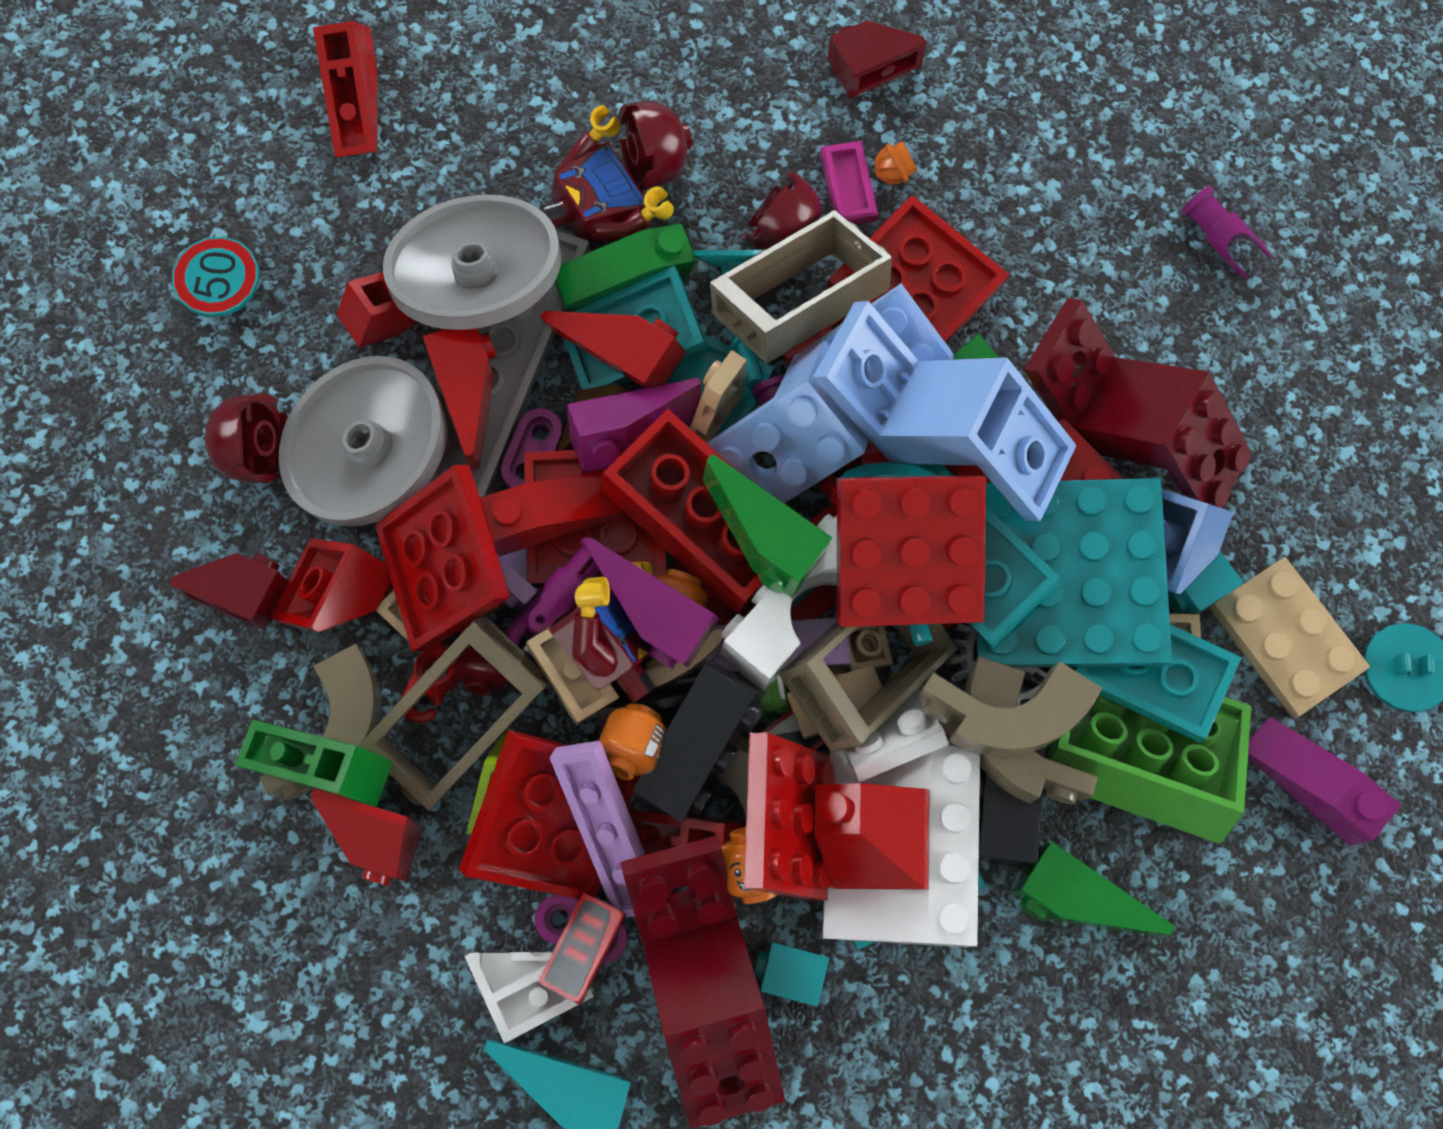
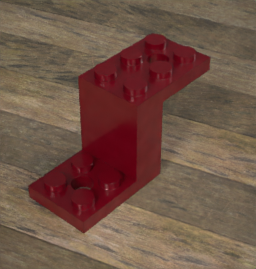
M1066 299L1023 369L1052 415L1058 422L1065 418L1100 455L1164 468L1168 471L1181 495L1222 508L1227 503L1230 490L1240 472L1246 469L1251 451L1210 372L1115 357L1083 300Z
M718 835L620 862L643 943L665 1042L690 1129L704 1125H716L724 1119L752 1111H764L772 1105L786 1102L765 1007L737 918L733 896L728 893V874ZM689 886L687 890L681 893H670V891L677 887Z

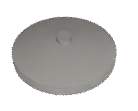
M502 195L466 196L435 205L407 222L393 237L385 252L383 275L393 302L404 314L413 320L441 329H476L511 319L537 303L552 287L558 276L561 266V249L553 223L545 213L532 204Z
M363 357L351 360L330 370L313 383L301 396L284 426L279 446V469L287 492L308 513L332 525L356 527L380 521L427 486L437 471L448 438V415L443 398L435 385L419 369L406 361L394 357Z

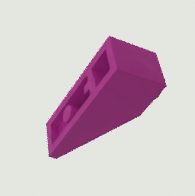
M699 378L567 404L570 441L583 473L608 468L667 409L688 427L691 426L701 399V382Z
M590 538L586 547L603 576L608 579L609 586L641 639L652 645L648 654L671 669L675 667L677 662L689 667L719 618L703 606Z
M1268 717L1249 739L1248 759L1349 846L1374 841L1401 807L1398 801L1366 774L1272 717Z

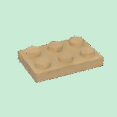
M1283 557L1209 607L1292 719L1301 716L1370 668V665L1286 557Z

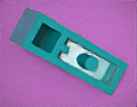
M490 1039L486 1041L484 1051L564 1129H619L633 1079L510 1043H504L500 1040Z

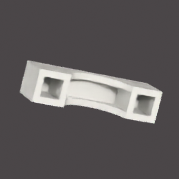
M827 514L817 525L818 528L833 538L825 555L793 598L783 591L782 593H776L763 585L751 601L756 605L745 618L737 614L721 633V637L725 640L720 656L762 691H765L777 678L778 673L791 662L801 644L791 623L790 610L792 602L800 594L813 587L822 585L837 586V516L834 518Z

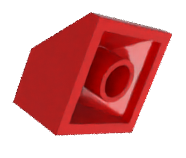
M310 538L269 618L275 622L320 632L377 610L379 604L389 595L391 590V579L387 564L354 544Z
M865 783L815 784L814 835L833 889L929 890L928 789Z
M314 788L310 797L349 863L364 869L361 878L388 887L392 878L406 881L424 826L407 816Z

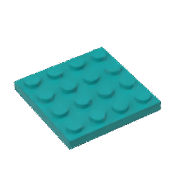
M1161 478L1059 481L1040 522L1025 521L993 483H986V507L1062 578V582L994 648L976 631L977 659L980 656L1012 668L1054 667L1059 661L1068 667L1169 666L1172 663Z

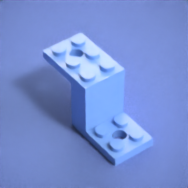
M901 283L871 303L918 361L953 360V352ZM842 324L793 357L774 398L707 442L712 449L738 472L783 503L791 500L864 454L869 438L813 378ZM866 359L865 364H864V372H865L866 378L868 379L869 374H868V372H867V359ZM757 452H767L775 458L777 465L771 469L762 468L756 464L753 455Z
M869 301L853 303L813 376L817 383L890 462L977 465L1025 521H1041L1076 448L1074 441L1008 358L918 361ZM866 359H867V372H868V374H869L868 379L866 378L865 372H864V364H865Z

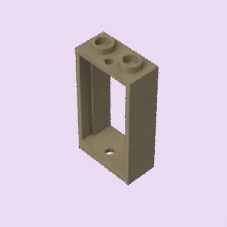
M834 210L711 281L712 314L768 364L847 316L854 302H870L890 289L892 257L885 248L875 244L854 223L848 222ZM832 253L856 272L777 320L754 301L757 297Z
M483 615L474 620L364 738L359 746L393 761L389 774L401 785L400 790L403 795L412 803L419 806L423 805L429 811L549 684V681L540 667ZM471 645L522 694L442 780L435 785L391 744L385 736Z
M836 621L778 674L831 753L858 746L958 649L942 624H928L933 641L922 646H914L908 625H895L915 656L858 711L823 660L858 626L840 627Z

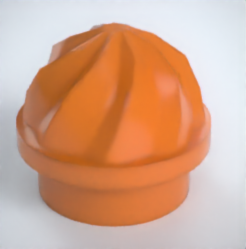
M903 141L894 146L890 143L885 145V148L876 156L875 174L877 178L889 185L906 183L909 181L908 176L917 172V168Z

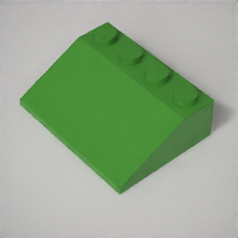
M1098 695L1090 710L1076 726L1045 747V758L1097 776L1093 795L1088 798L1221 844L1244 814L1251 706L1224 697L1206 740L1199 743Z

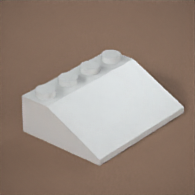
M947 745L859 782L844 751L839 750L832 753L830 751V762L835 772L834 784L865 783L929 790V890L833 889L831 885L828 889V901H824L822 939L950 947L977 946L980 754L970 752L957 745Z

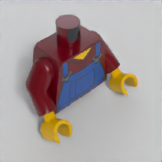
M600 105L592 111L590 121L594 128L591 131H584L556 169L552 189L553 201L540 206L539 209L547 215L555 229L568 224L574 235L589 242L613 243L641 230H645L652 225V218L654 217L659 220L669 219L673 215L674 207L669 201H665L657 207L658 203L668 196V193L662 187H653L644 196L609 141L601 143L600 140L603 136L613 137L620 130V121L616 117H613L607 125L601 126L603 119L608 116L610 111L604 105Z
M631 562L653 576L652 566L649 562ZM606 577L585 579L575 591V601L578 607L548 630L595 689L600 691L617 681L633 704L656 688L641 663L651 657L648 653L652 645L641 639L614 592L610 591L609 582Z

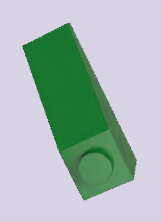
M680 223L641 230L563 263L560 266V271L554 283L564 310L584 307L673 265L678 269L685 285L696 259L693 256V251L683 225Z
M712 453L707 459L702 480L750 567L758 574L759 580L768 589L776 593H782L783 591L793 598L825 555L833 537Z
M252 720L235 765L312 790L314 788L377 807L393 761L356 745Z
M1052 841L1040 847L1037 864L1027 867L1012 891L1013 894L1022 899L1019 906L1025 912L1043 922L1048 917L1053 921L1156 937L1171 935L1175 929L1174 925Z

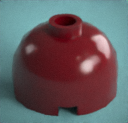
M639 101L624 104L619 110L618 120L620 121V126L626 125L627 136L626 138L619 139L626 169L636 183L641 182L639 186L641 191L669 183L682 172L687 159V150L692 148V135L688 125L682 124L677 114L671 108L655 101Z
M790 170L783 176L790 181L787 186L785 185L781 189L776 185L749 221L748 225L756 227L751 236L746 233L742 234L741 241L751 249L767 250L820 218V200L815 190L793 170Z
M265 393L238 395L224 400L211 412L205 428L204 440L206 451L213 466L223 475L230 479L247 483H270L281 476L280 473L276 472L279 469L280 440L288 415L286 412H278L276 406L272 403L279 402L274 396Z

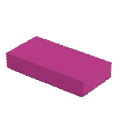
M862 141L821 147L820 158L832 211L835 210L848 222H852L855 225L877 222L878 211Z

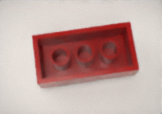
M667 409L603 472L600 490L686 569L699 578L730 609L739 614L753 599L763 584L759 580L758 574L750 567L702 480L707 459L712 453L728 465L730 464Z

